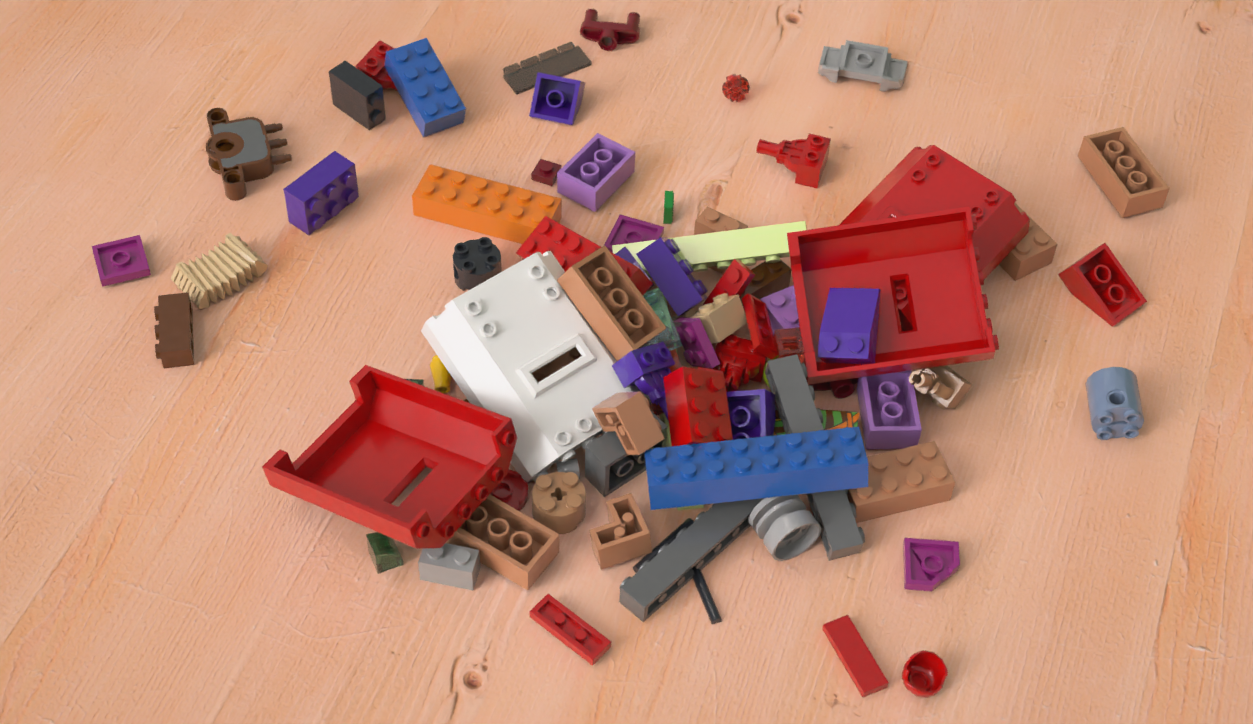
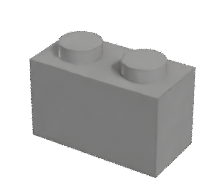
M447 543L441 548L422 549L418 561L420 580L474 590L480 571L479 550Z

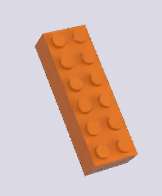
M431 164L412 195L413 214L415 216L523 244L545 216L558 223L562 218V198Z

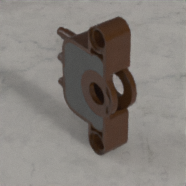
M213 108L207 112V121L211 138L206 143V153L209 156L208 163L212 171L221 174L225 194L228 199L233 201L243 199L247 195L245 182L269 177L274 171V165L292 161L291 154L272 156L271 149L287 145V139L285 138L268 141L267 134L283 130L281 123L264 125L262 120L255 117L229 121L228 114L223 108Z

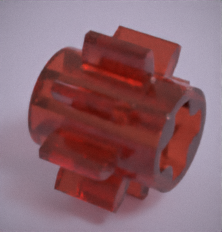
M741 74L727 76V82H724L722 86L724 96L730 99L731 102L735 100L739 102L746 99L745 94L750 90L748 80L742 77Z

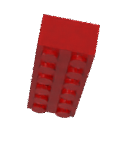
M545 216L516 254L523 260L536 252H541L543 255L546 251H551L566 272L571 266L597 251L601 246ZM610 252L643 296L653 283L639 267Z

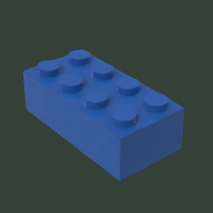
M427 38L386 51L385 68L423 138L464 123L466 107Z

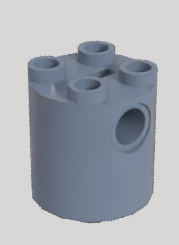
M1123 367L1103 368L1094 372L1087 379L1086 391L1093 431L1097 434V438L1108 440L1110 438L1125 437L1131 439L1137 437L1139 429L1142 428L1144 423L1136 375L1131 370Z

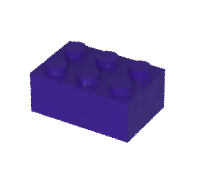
M333 151L285 187L284 196L289 223L310 235L317 229H320L332 217L338 215L349 204L353 203L359 197L355 163Z
M660 237L636 255L677 316H680L706 300L707 296L705 293L708 290L700 279L695 280L691 274L694 272V269L687 259H681L678 254L681 250L676 242L667 237Z

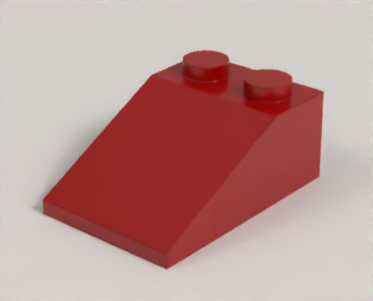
M1106 243L1090 251L1058 274L1073 296L1111 326L1116 325L1147 302Z

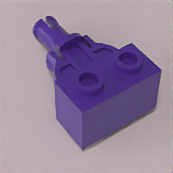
M664 342L630 351L612 365L617 377L624 388L636 385L644 394L648 395L653 404L660 405L668 420L663 377L670 374L669 368L676 364Z

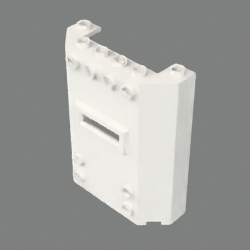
M546 251L543 255L541 252H536L451 300L445 305L446 310L438 316L434 315L429 318L421 330L471 404L512 418L517 441L511 464L522 476V479L526 480L527 484L532 480L536 483L537 477L548 474L547 470L552 464L560 459L562 462H566L576 454L574 450L581 446L585 449L590 440L601 433H606L603 432L592 410L593 407L616 393L641 391L636 385L627 388L622 386L612 367L617 362L558 283L557 279L565 271L551 251ZM574 347L582 355L540 382H537L532 375L534 371ZM641 391V393L648 399L649 404L651 405L652 402L649 399L648 395L644 394Z

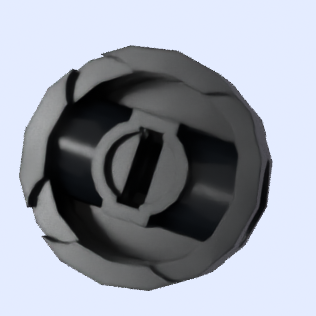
M481 237L480 239L468 240L455 245L453 270L457 286L463 291L464 288L470 290L502 272L500 250L492 243L490 238Z

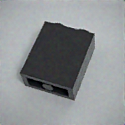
M346 60L329 71L332 102L335 107L368 130L381 124L386 119L383 86Z

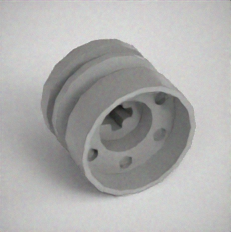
M798 495L764 498L754 507L749 516L750 525L759 538L764 539V545L777 561L790 560L800 555L815 543L821 532L820 525L811 512L806 510L805 504Z

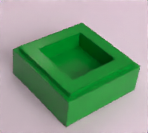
M665 191L663 224H671V222L673 223L674 193L673 191Z

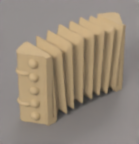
M229 233L225 235V244L219 242V247L214 245V251L209 250L208 256L202 253V259L196 257L195 262L189 259V265L184 262L177 263L171 280L177 285L178 289L184 293L189 292L190 301L194 302L198 308L203 309L210 306V300L216 303L217 296L225 300V293L232 296V289L240 291V284L247 286L246 279L253 282L252 275L260 277L267 270L268 265L245 241L241 240L240 236H234Z

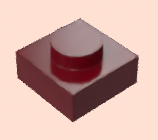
M540 159L531 173V180L553 186L557 180V172L562 168V165Z

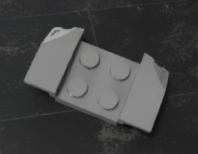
M846 40L845 45H841L840 49L823 47L818 73L834 83H837L838 76L881 83L880 91H888L902 87L908 61L891 58L892 54L888 53V47Z

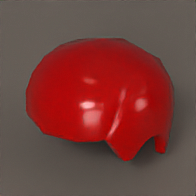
M923 650L914 653L905 663L902 671L903 684L915 696L928 698L937 694L942 689L948 675V670L942 658L934 652Z

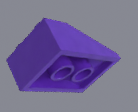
M830 288L820 328L819 359L824 363H875L880 289Z
M766 389L726 392L733 440L773 436L775 426L774 393Z

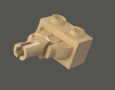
M727 293L714 297V302L699 307V311L689 309L684 315L670 318L672 330L675 329L672 321L680 317L700 318L711 343L721 342L747 323V319L739 295L728 296Z

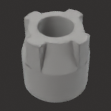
M577 458L569 459L566 462H556L558 472H573L580 479Z

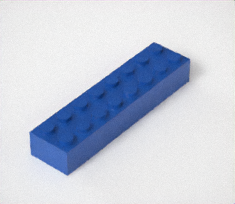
M859 427L653 448L644 452L651 510L868 487V459Z

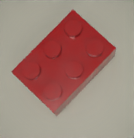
M682 366L663 377L672 446L733 440L724 373Z

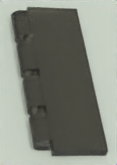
M568 42L558 46L557 50L553 48L540 53L539 58L535 55L520 61V65L515 63L504 67L503 78L517 95L535 88L538 72L563 77L592 65V62L579 46L575 47L572 42Z

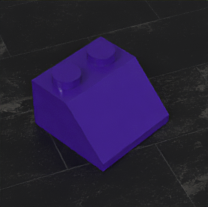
M538 72L529 117L573 125L582 103L585 82Z

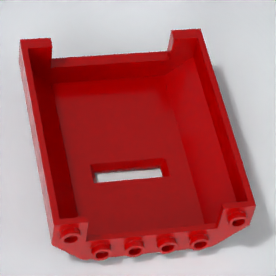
M929 145L925 149L914 147L839 225L970 206L971 215L975 214L977 219V230H974L972 237L973 246L978 247L980 262H976L978 271L982 270L985 280L1028 234L1030 219L1025 212L1020 213L1014 205L1017 200L1011 192L937 146ZM905 280L894 281L902 331L913 330Z
M970 206L787 233L808 385L994 359L995 350H999L997 335H992L991 318H986L985 309H988L987 295L982 294L981 286L984 285L982 270L978 271L976 262H980L979 249L973 246L972 241L973 232L977 230V219L975 214L971 215ZM905 280L913 330L902 331L894 281ZM830 288L881 290L875 363H824L818 358L820 328Z
M365 365L349 380L356 400L293 463L288 452L279 449L262 466L270 486L416 549L441 548L453 537L459 527L470 518L477 507L487 499L488 495L507 475L517 441L512 418ZM426 467L433 469L399 506L392 504Z

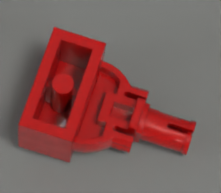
M379 40L356 65V68L381 84L383 88H392L398 91L385 68L386 51L395 48Z
M809 133L807 140H782L779 144L759 139L756 153L776 157L777 163L785 165L788 170L796 173V184L818 188L828 159L831 138Z
M731 334L717 343L715 353L720 364L715 366L713 370L723 371L724 376L726 374V392L729 389L731 391H738L742 378L744 379V384H747L749 380L762 381L763 370L768 357L754 350L752 340L739 338Z

